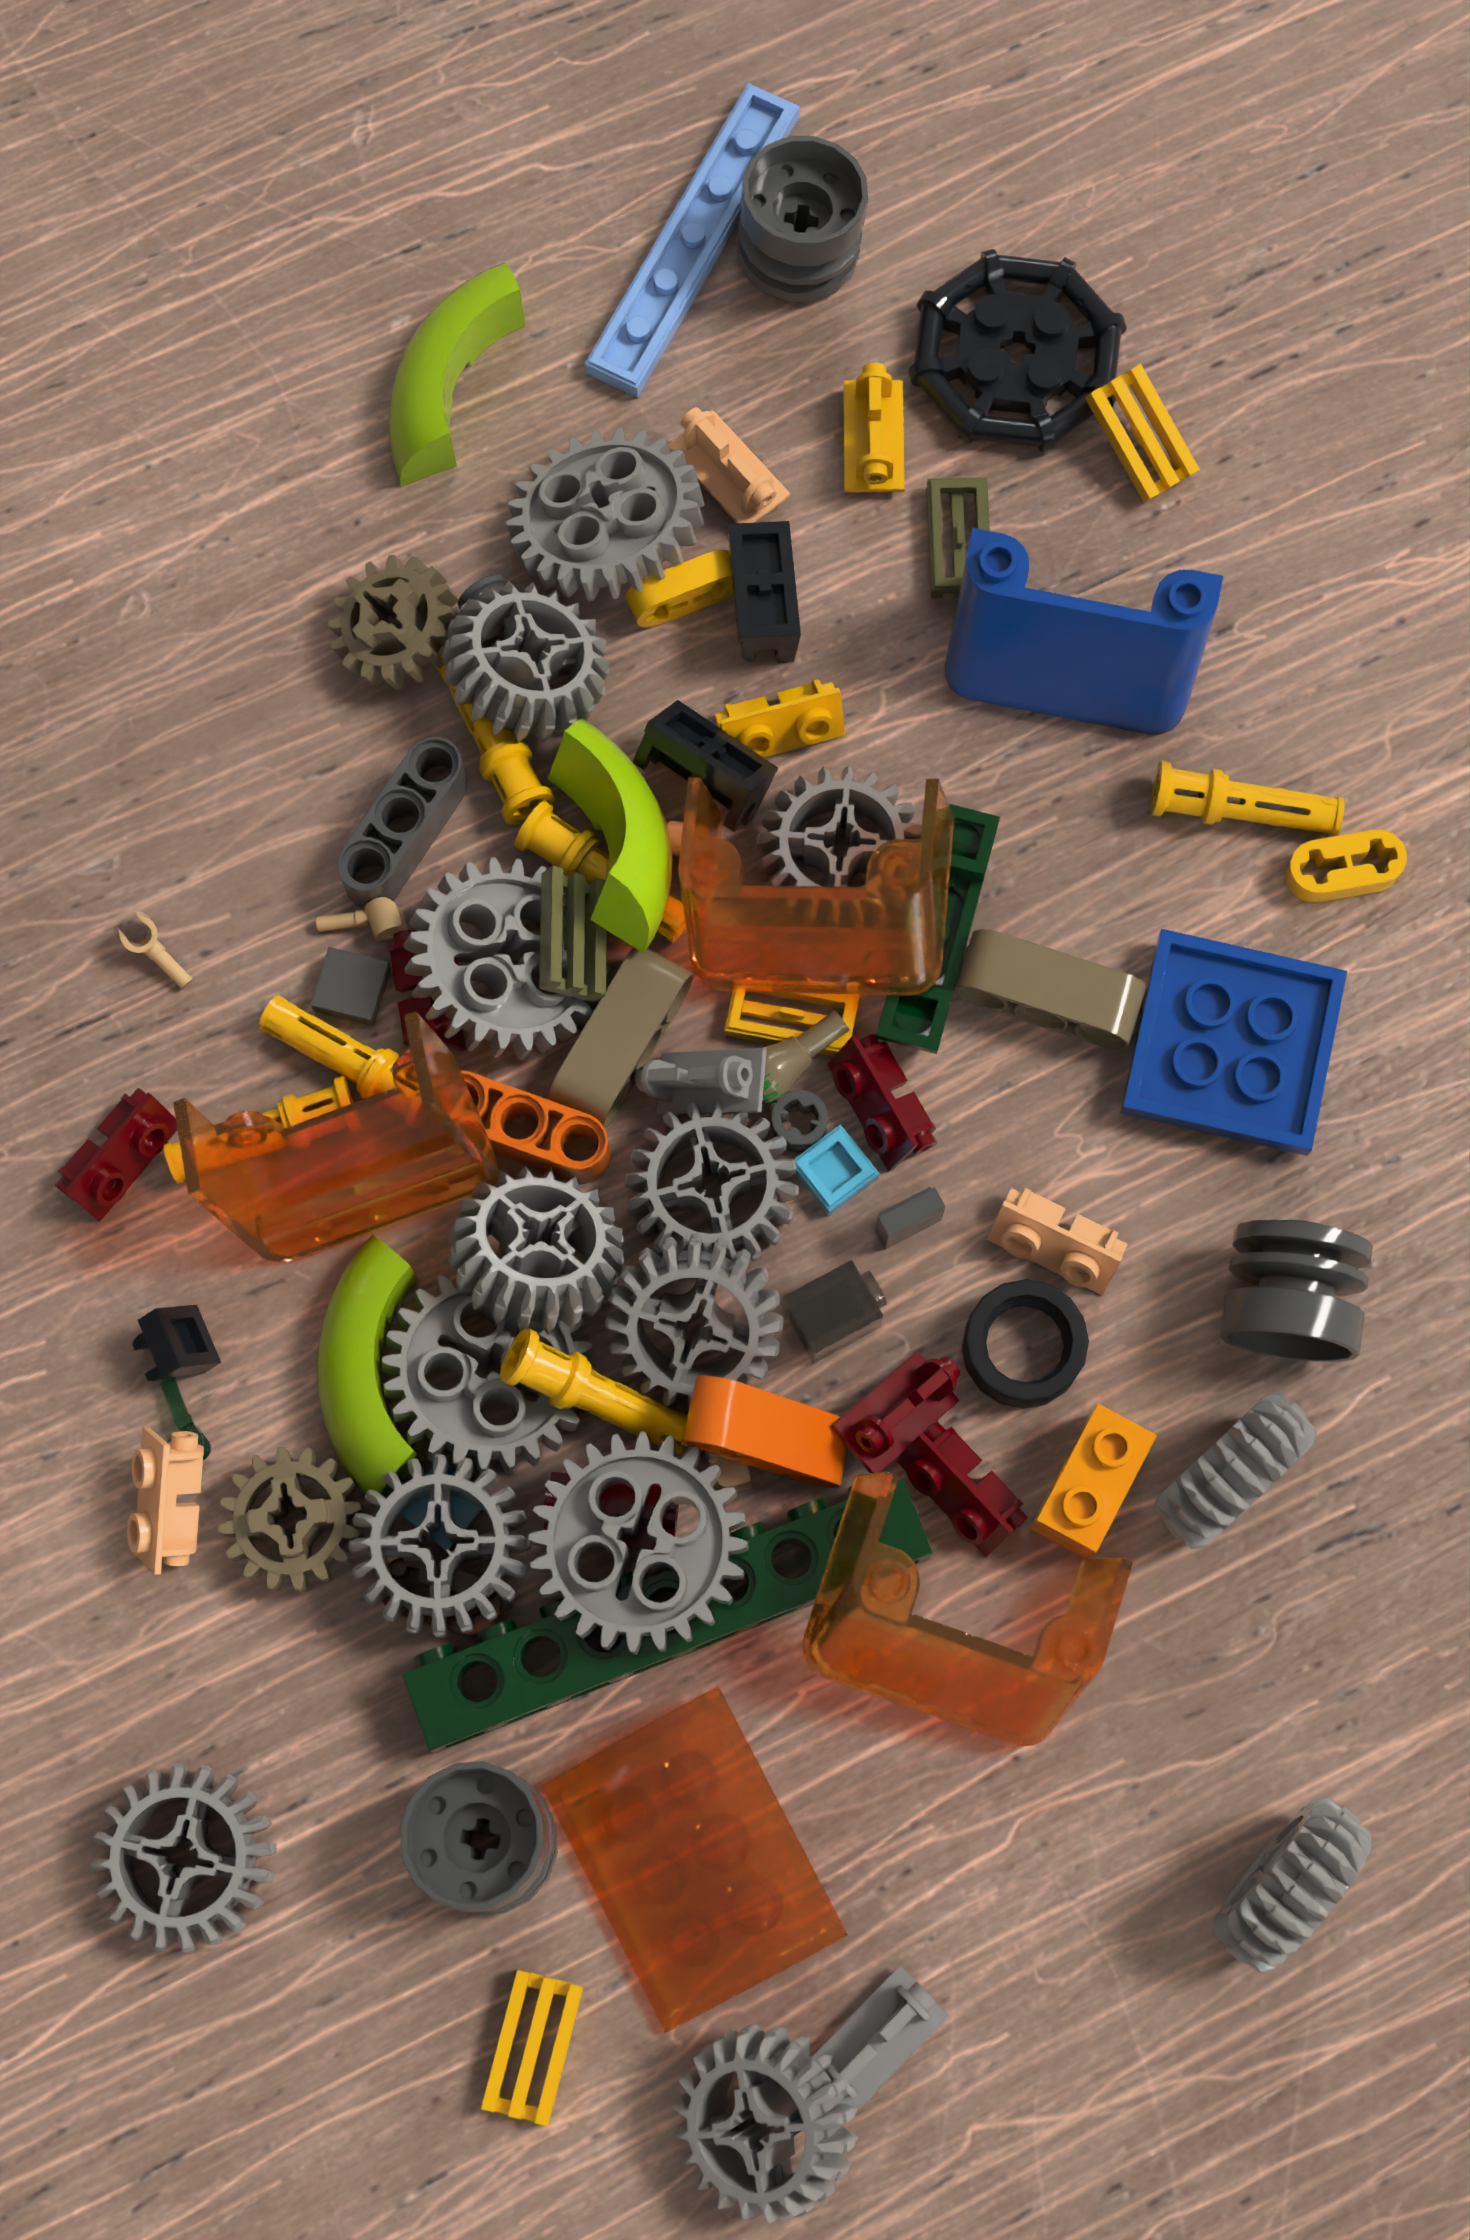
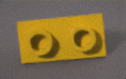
M868 363L862 367V373L858 375L856 380H843L844 492H904L903 380H892V376L886 373V366L881 363Z
M819 679L812 680V683L777 692L779 704L769 706L766 697L761 696L732 705L731 703L724 704V711L714 713L716 726L763 758L846 736L840 689L835 688L832 682L821 684Z

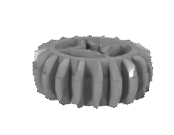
M510 581L504 587H501L499 594L493 589L486 587L479 594L477 600L469 598L462 605L459 614L456 615L455 620L451 621L447 630L449 640H446L442 650V663L447 665L444 672L445 684L457 687L454 693L455 705L472 704V723L482 718H487L493 722L494 736L502 731L504 727L514 731L518 743L527 737L529 731H532L542 744L547 738L551 737L553 731L563 736L565 730L576 720L582 718L585 721L588 720L595 704H599L605 691L604 684L609 673L608 666L610 661L604 658L606 640L594 636L596 632V619L580 620L578 618L580 613L579 602L567 607L559 603L558 589L547 597L539 595L534 581L525 588L523 593L519 592ZM502 635L503 640L496 641L494 647L482 648L481 643L487 639ZM568 675L569 683L550 690L548 683L555 682L558 676Z
M848 765L842 771L841 780L832 781L830 772L823 766L822 769L818 770L817 785L815 786L800 775L794 784L796 796L780 790L775 798V805L779 811L767 810L762 817V825L768 832L757 836V849L765 853L758 860L759 873L772 876L767 882V892L771 897L787 894L782 903V910L786 915L795 913L802 906L805 908L803 923L808 928L816 924L819 915L828 917L827 927L828 931L832 934L838 932L841 918H850L851 927L857 933L863 930L865 913H869L875 921L882 924L887 920L888 916L886 903L901 909L907 900V895L903 888L914 889L918 885L920 874L914 868L923 865L925 850L916 844L923 839V827L920 824L909 823L914 817L915 812L912 802L895 805L899 794V789L895 784L886 787L881 792L876 790L878 776L874 771L865 776L863 783L854 782L853 768ZM835 811L833 818L827 824L821 827H806L804 833L797 832L812 817L824 812ZM854 813L865 816L874 822L882 830L887 840H880L879 834L870 833L860 828L855 821ZM844 828L846 831L844 843L848 844L849 848L847 856L843 857L842 870L838 872L836 871L837 856L833 855L835 843H838L839 830ZM793 859H803V865L815 867L822 871L827 879L828 888L809 880L797 868ZM876 866L886 867L883 873L872 882L859 888L846 890L849 880L854 875L860 872H875Z
M718 1100L711 1106V1117L700 1118L697 1104L695 1102L687 1104L688 1122L683 1124L679 1122L676 1115L672 1112L665 1113L663 1115V1123L668 1134L664 1136L656 1129L647 1128L643 1133L644 1140L654 1152L634 1149L630 1155L631 1162L637 1168L644 1171L632 1172L625 1176L626 1188L642 1192L627 1200L629 1213L637 1215L649 1213L636 1225L640 1237H645L661 1231L653 1244V1251L658 1256L663 1255L662 1246L664 1239L673 1237L678 1243L680 1252L688 1251L690 1235L697 1233L702 1239V1251L713 1252L714 1242L718 1238L723 1237V1239L727 1240L726 1258L732 1260L736 1255L735 1251L746 1249L751 1254L750 1260L757 1262L761 1259L762 1253L759 1244L755 1240L757 1237L773 1246H776L781 1240V1234L770 1221L790 1224L793 1220L794 1212L780 1202L797 1199L799 1187L791 1182L781 1180L789 1178L796 1173V1162L793 1159L775 1160L786 1150V1140L780 1136L763 1142L770 1130V1122L766 1118L756 1121L749 1129L745 1126L748 1113H734L732 1120L723 1118L724 1114H722L721 1105ZM710 1141L728 1143L740 1148L757 1165L748 1167L746 1161L741 1163L723 1161L717 1156ZM692 1146L694 1154L693 1168L686 1175L673 1179V1186L659 1189L661 1176L668 1163L680 1151ZM704 1161L708 1163L711 1176H718V1184L723 1179L726 1181V1183L721 1185V1196H719L720 1213L716 1211L713 1198H706V1189L701 1194L697 1192L703 1188V1178L705 1177ZM765 1184V1195L757 1211L745 1223L733 1229L729 1210L731 1204L737 1198L750 1194L751 1187ZM676 1206L678 1211L696 1210L707 1217L713 1233H701L684 1227L673 1219L665 1208Z
M526 1165L517 1174L516 1180L500 1170L497 1177L493 1179L492 1186L479 1182L477 1188L472 1192V1197L464 1198L463 1203L458 1207L456 1221L451 1225L448 1238L449 1243H451L448 1257L450 1270L458 1272L456 1278L458 1291L473 1292L471 1301L473 1302L474 1310L491 1306L494 1308L493 1317L495 1325L509 1316L517 1319L520 1331L528 1328L531 1321L539 1322L547 1335L556 1327L558 1319L573 1329L580 1322L582 1313L594 1317L595 1313L600 1310L603 1300H608L612 1288L616 1287L618 1281L616 1276L620 1275L624 1264V1251L621 1250L623 1229L613 1226L615 1222L614 1208L598 1207L600 1201L598 1189L581 1193L578 1191L579 1184L576 1176L566 1183L556 1181L551 1167L542 1178L533 1177ZM490 1234L500 1242L498 1249L505 1255L502 1259H499L490 1247L487 1239ZM572 1240L577 1245L584 1258V1265L574 1257L575 1249L569 1245L568 1241Z
M697 1233L690 1235L688 1251L680 1252L678 1243L673 1237L666 1238L662 1246L663 1259L649 1248L643 1249L639 1255L642 1269L626 1265L620 1276L626 1287L612 1288L609 1302L618 1310L607 1314L605 1326L607 1329L618 1334L611 1339L609 1349L612 1354L628 1355L621 1365V1372L624 1377L644 1372L639 1385V1390L643 1395L652 1392L657 1385L664 1387L662 1402L666 1407L671 1406L675 1402L676 1393L688 1394L687 1404L688 1407L690 1406L696 1376L721 1377L750 1385L747 1375L763 1379L768 1373V1365L762 1357L769 1358L778 1355L780 1343L771 1335L783 1330V1316L771 1311L780 1304L779 1292L772 1289L761 1290L769 1279V1273L766 1268H756L745 1273L751 1254L746 1249L737 1252L732 1260L726 1258L727 1240L723 1239V1237L718 1238L714 1242L713 1252L701 1250L702 1239ZM698 1278L693 1288L687 1293L675 1295L663 1292L661 1297L652 1295L657 1289L674 1280ZM718 1284L729 1290L739 1300L747 1315L749 1326L734 1322L735 1315L727 1313L718 1306L715 1300ZM705 1299L702 1314L705 1320L700 1323L697 1331L693 1330L690 1342L685 1345L687 1328L684 1327L685 1322L690 1320L692 1313L697 1312L700 1300ZM642 1319L654 1322L653 1329L663 1332L673 1341L674 1353L672 1359L665 1356L652 1344L644 1330ZM730 1347L736 1349L727 1357L714 1363L692 1365L696 1357L704 1351L719 1350L727 1353Z
M1281 1392L1268 1393L1156 1498L1154 1511L1165 1521L1163 1525L1176 1539L1180 1537L1190 1549L1202 1548L1263 1495L1314 1445L1317 1430L1306 1419L1308 1417L1307 1414L1295 1402L1291 1403Z
M435 1455L433 1474L426 1476L418 1459L409 1460L408 1470L413 1479L402 1485L397 1474L388 1471L384 1474V1479L393 1492L387 1498H384L379 1492L372 1489L368 1490L365 1494L367 1502L374 1509L378 1510L376 1516L373 1517L364 1513L354 1515L353 1524L360 1530L370 1533V1538L351 1540L349 1542V1551L358 1556H370V1560L355 1566L352 1569L353 1576L357 1581L378 1579L367 1588L363 1596L370 1605L379 1603L388 1596L391 1597L382 1613V1617L387 1622L393 1623L399 1619L405 1609L410 1610L406 1620V1629L411 1634H418L423 1627L425 1617L431 1616L433 1634L437 1638H444L448 1630L447 1617L456 1615L457 1624L464 1634L473 1630V1623L467 1611L478 1606L483 1617L488 1621H492L497 1617V1613L487 1598L494 1592L503 1600L512 1602L516 1596L512 1587L502 1581L504 1574L516 1578H524L527 1574L526 1565L518 1560L511 1559L510 1553L529 1551L531 1549V1542L526 1536L509 1534V1532L521 1528L527 1523L525 1512L523 1510H514L503 1514L502 1511L510 1506L516 1498L514 1491L511 1487H506L490 1496L489 1493L497 1480L496 1473L491 1469L482 1472L474 1483L471 1482L474 1466L471 1459L464 1458L458 1463L455 1475H448L449 1467L445 1455ZM451 1495L465 1498L479 1506L492 1521L495 1534H478L477 1530L461 1529L455 1525L451 1509ZM430 1497L426 1518L420 1526L414 1530L398 1531L397 1536H389L394 1523L409 1506L421 1499ZM441 1516V1522L450 1541L456 1543L457 1546L454 1552L447 1550L449 1557L441 1560V1575L439 1577V1568L429 1549L423 1547L427 1539L434 1542L431 1535L440 1531ZM482 1555H493L487 1570L473 1586L450 1597L454 1573L460 1565L466 1561L481 1560ZM387 1557H402L404 1561L420 1562L426 1566L427 1581L430 1584L429 1598L415 1595L402 1588L390 1573Z
M179 1763L172 1766L170 1786H167L165 1778L158 1770L146 1772L145 1783L149 1795L146 1796L135 1785L127 1784L122 1789V1794L131 1806V1809L127 1812L122 1808L109 1805L104 1811V1816L109 1821L118 1825L115 1834L111 1832H95L93 1836V1842L97 1845L111 1846L109 1858H97L90 1862V1870L92 1872L110 1871L112 1881L104 1883L95 1889L96 1897L98 1899H107L119 1895L121 1901L111 1909L108 1918L112 1923H119L134 1913L136 1917L128 1933V1937L134 1941L141 1940L148 1934L152 1926H155L152 1939L155 1950H167L172 1942L175 1931H177L178 1944L181 1951H194L198 1942V1928H200L205 1941L210 1946L220 1944L223 1941V1932L219 1920L222 1919L234 1931L242 1930L246 1926V1921L236 1907L237 1904L241 1902L246 1907L260 1909L264 1903V1899L260 1894L249 1889L251 1881L271 1883L275 1876V1873L269 1869L256 1868L257 1856H271L277 1853L276 1843L261 1842L256 1844L254 1837L255 1833L264 1831L272 1825L270 1817L263 1815L247 1820L245 1816L257 1804L258 1796L254 1792H247L233 1802L231 1798L237 1789L239 1779L229 1774L222 1778L213 1790L215 1775L214 1768L211 1766L201 1765L195 1774L192 1785L190 1783L189 1770L185 1764ZM188 1799L184 1815H178L173 1830L166 1837L156 1839L138 1836L147 1820L159 1809L175 1801ZM208 1805L214 1808L228 1824L235 1842L236 1858L222 1854L210 1845L208 1839L210 1820L205 1818ZM190 1839L193 1845L189 1850L197 1851L199 1859L212 1861L214 1866L196 1865L195 1867H185L180 1875H178L174 1870L179 1864H171L170 1856L156 1853L154 1849L184 1847L187 1840ZM133 1856L136 1859L151 1863L157 1870L160 1878L157 1895L162 1897L160 1908L150 1902L140 1889L134 1873ZM207 1875L231 1879L222 1895L209 1907L193 1915L180 1916L184 1899H190L191 1891L199 1879Z
M1329 1797L1312 1800L1307 1806L1302 1807L1294 1818H1290L1280 1832L1275 1834L1269 1844L1260 1852L1241 1879L1232 1887V1892L1222 1903L1221 1910L1216 1914L1214 1935L1226 1945L1225 1950L1240 1963H1247L1256 1972L1260 1971L1261 1973L1273 1970L1275 1966L1281 1965L1290 1954L1295 1953L1299 1946L1308 1937L1312 1936L1320 1923L1327 1919L1334 1906L1343 1899V1894L1356 1880L1357 1873L1366 1864V1857L1371 1852L1372 1834L1359 1824L1360 1819L1345 1806H1338Z
M750 2024L739 2032L737 2030L735 2032L729 2030L716 2037V2042L713 2045L710 2044L700 2049L696 2053V2057L693 2058L695 2066L685 2071L679 2080L686 2093L677 2097L675 2104L671 2108L685 2117L687 2121L677 2126L673 2137L689 2141L691 2151L684 2156L681 2165L694 2166L698 2164L703 2175L700 2177L697 2190H708L713 2186L718 2188V2209H729L739 2202L743 2221L748 2219L754 2220L764 2214L769 2224L781 2222L790 2214L793 2217H801L814 2208L815 2202L822 2203L835 2192L834 2188L837 2187L835 2181L845 2176L852 2165L844 2154L855 2147V2142L859 2137L843 2127V2125L854 2119L858 2108L840 2104L838 2097L846 2089L849 2080L840 2078L831 2081L825 2071L830 2067L833 2055L822 2054L816 2059L809 2056L811 2037L800 2036L790 2043L786 2026H774L766 2032L761 2024ZM737 2072L739 2088L734 2090L735 2108L734 2111L726 2114L728 2088ZM801 2131H805L804 2154L796 2173H792L790 2157L795 2154L794 2136Z

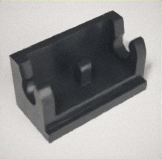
M789 521L728 524L727 531L738 643H741L742 658L751 662L756 658L755 652L762 649H774L777 663L794 662L801 630Z
M679 700L648 721L644 730L645 734L634 756L633 764L645 770L650 761L654 764L660 762L729 809L724 820V826L732 832L737 830L740 823L746 826L754 819L778 767Z

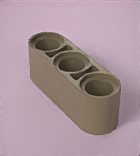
M985 929L973 932L954 987V992L959 998L978 1007L1111 1049H1126L1129 1047L1147 991V986L1143 981L1125 972L1001 932Z
M633 947L607 988L606 995L601 998L561 1065L551 1085L548 1099L590 1114L598 1119L606 1129L619 1112L636 1083L635 1076L637 1070L640 1067H644L649 1061L691 987L694 973L648 948L642 953Z

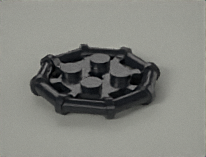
M995 249L982 251L979 260L935 291H925L917 302L920 320L914 364L908 370L912 385L921 387L958 429V438L967 443H971L973 439L1038 446L1041 452L1055 449L1056 441L1094 415L1085 397L1116 378L1121 335L1126 331L1127 327L1123 315L1114 313L1076 271V262L1066 257L1061 262L998 255ZM1005 280L1047 286L1043 296L1006 292ZM982 286H986L987 295L982 297L977 302L975 309L968 314L955 306ZM1063 293L1089 321L1088 323L1077 327L1073 325L1070 321L1068 310L1059 303ZM942 329L959 335L957 356L939 357ZM1011 343H1021L1026 348H1029L1033 354H1025L1022 363H1015L1010 361V353L1001 349L1004 346L1011 345ZM1096 346L1093 375L1076 371L1078 349ZM959 378L964 385L967 381L976 391L975 398L977 401L970 407L949 383L950 381ZM1067 391L1076 397L1051 416L1045 408L1048 400L1058 392H1060L1059 397ZM1114 395L1107 398L1113 407L1117 401ZM991 410L1028 414V420L989 416Z

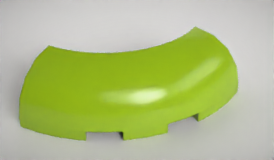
M501 263L479 273L449 293L430 311L419 325L404 351L397 369L389 411V441L394 467L401 487L457 467L449 424L453 404L452 394L458 378L465 366L470 367L493 343L525 326L521 291L507 263Z
M582 718L576 720L565 730L547 780L572 798L586 814L595 830L603 831L609 850V859L606 864L607 877L590 920L644 953L659 928L670 894L673 859L667 824L659 803L632 761L605 734Z
M373 1234L350 1261L330 1299L318 1346L317 1382L324 1424L332 1446L344 1469L364 1495L368 1490L372 1489L379 1492L384 1498H387L393 1491L385 1482L384 1474L388 1471L394 1472L399 1477L401 1483H403L410 1475L408 1461L418 1459L420 1463L422 1462L421 1458L402 1437L396 1424L391 1419L392 1414L387 1398L383 1396L381 1371L382 1352L385 1350L387 1333L390 1331L391 1324L399 1307L419 1280L412 1267Z

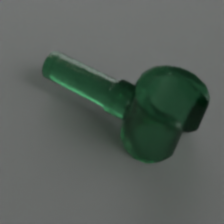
M174 1377L167 1378L160 1385L173 1421L180 1431L198 1434V1444L204 1447L203 1460H205L211 1453L212 1446L210 1441L193 1422L191 1414L188 1413L176 1379ZM169 1438L166 1442L170 1443L171 1438Z

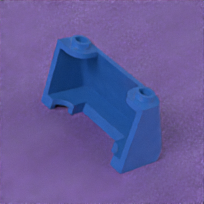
M972 528L945 662V678L949 687L957 695L969 700L1144 734H1163L1173 730L1180 723L1190 700L1218 607L1223 581L1222 575L1196 570H1178L1170 573L1157 587L1152 601L1151 612L1026 588L1029 573V557L1024 546L1016 538L1006 534Z

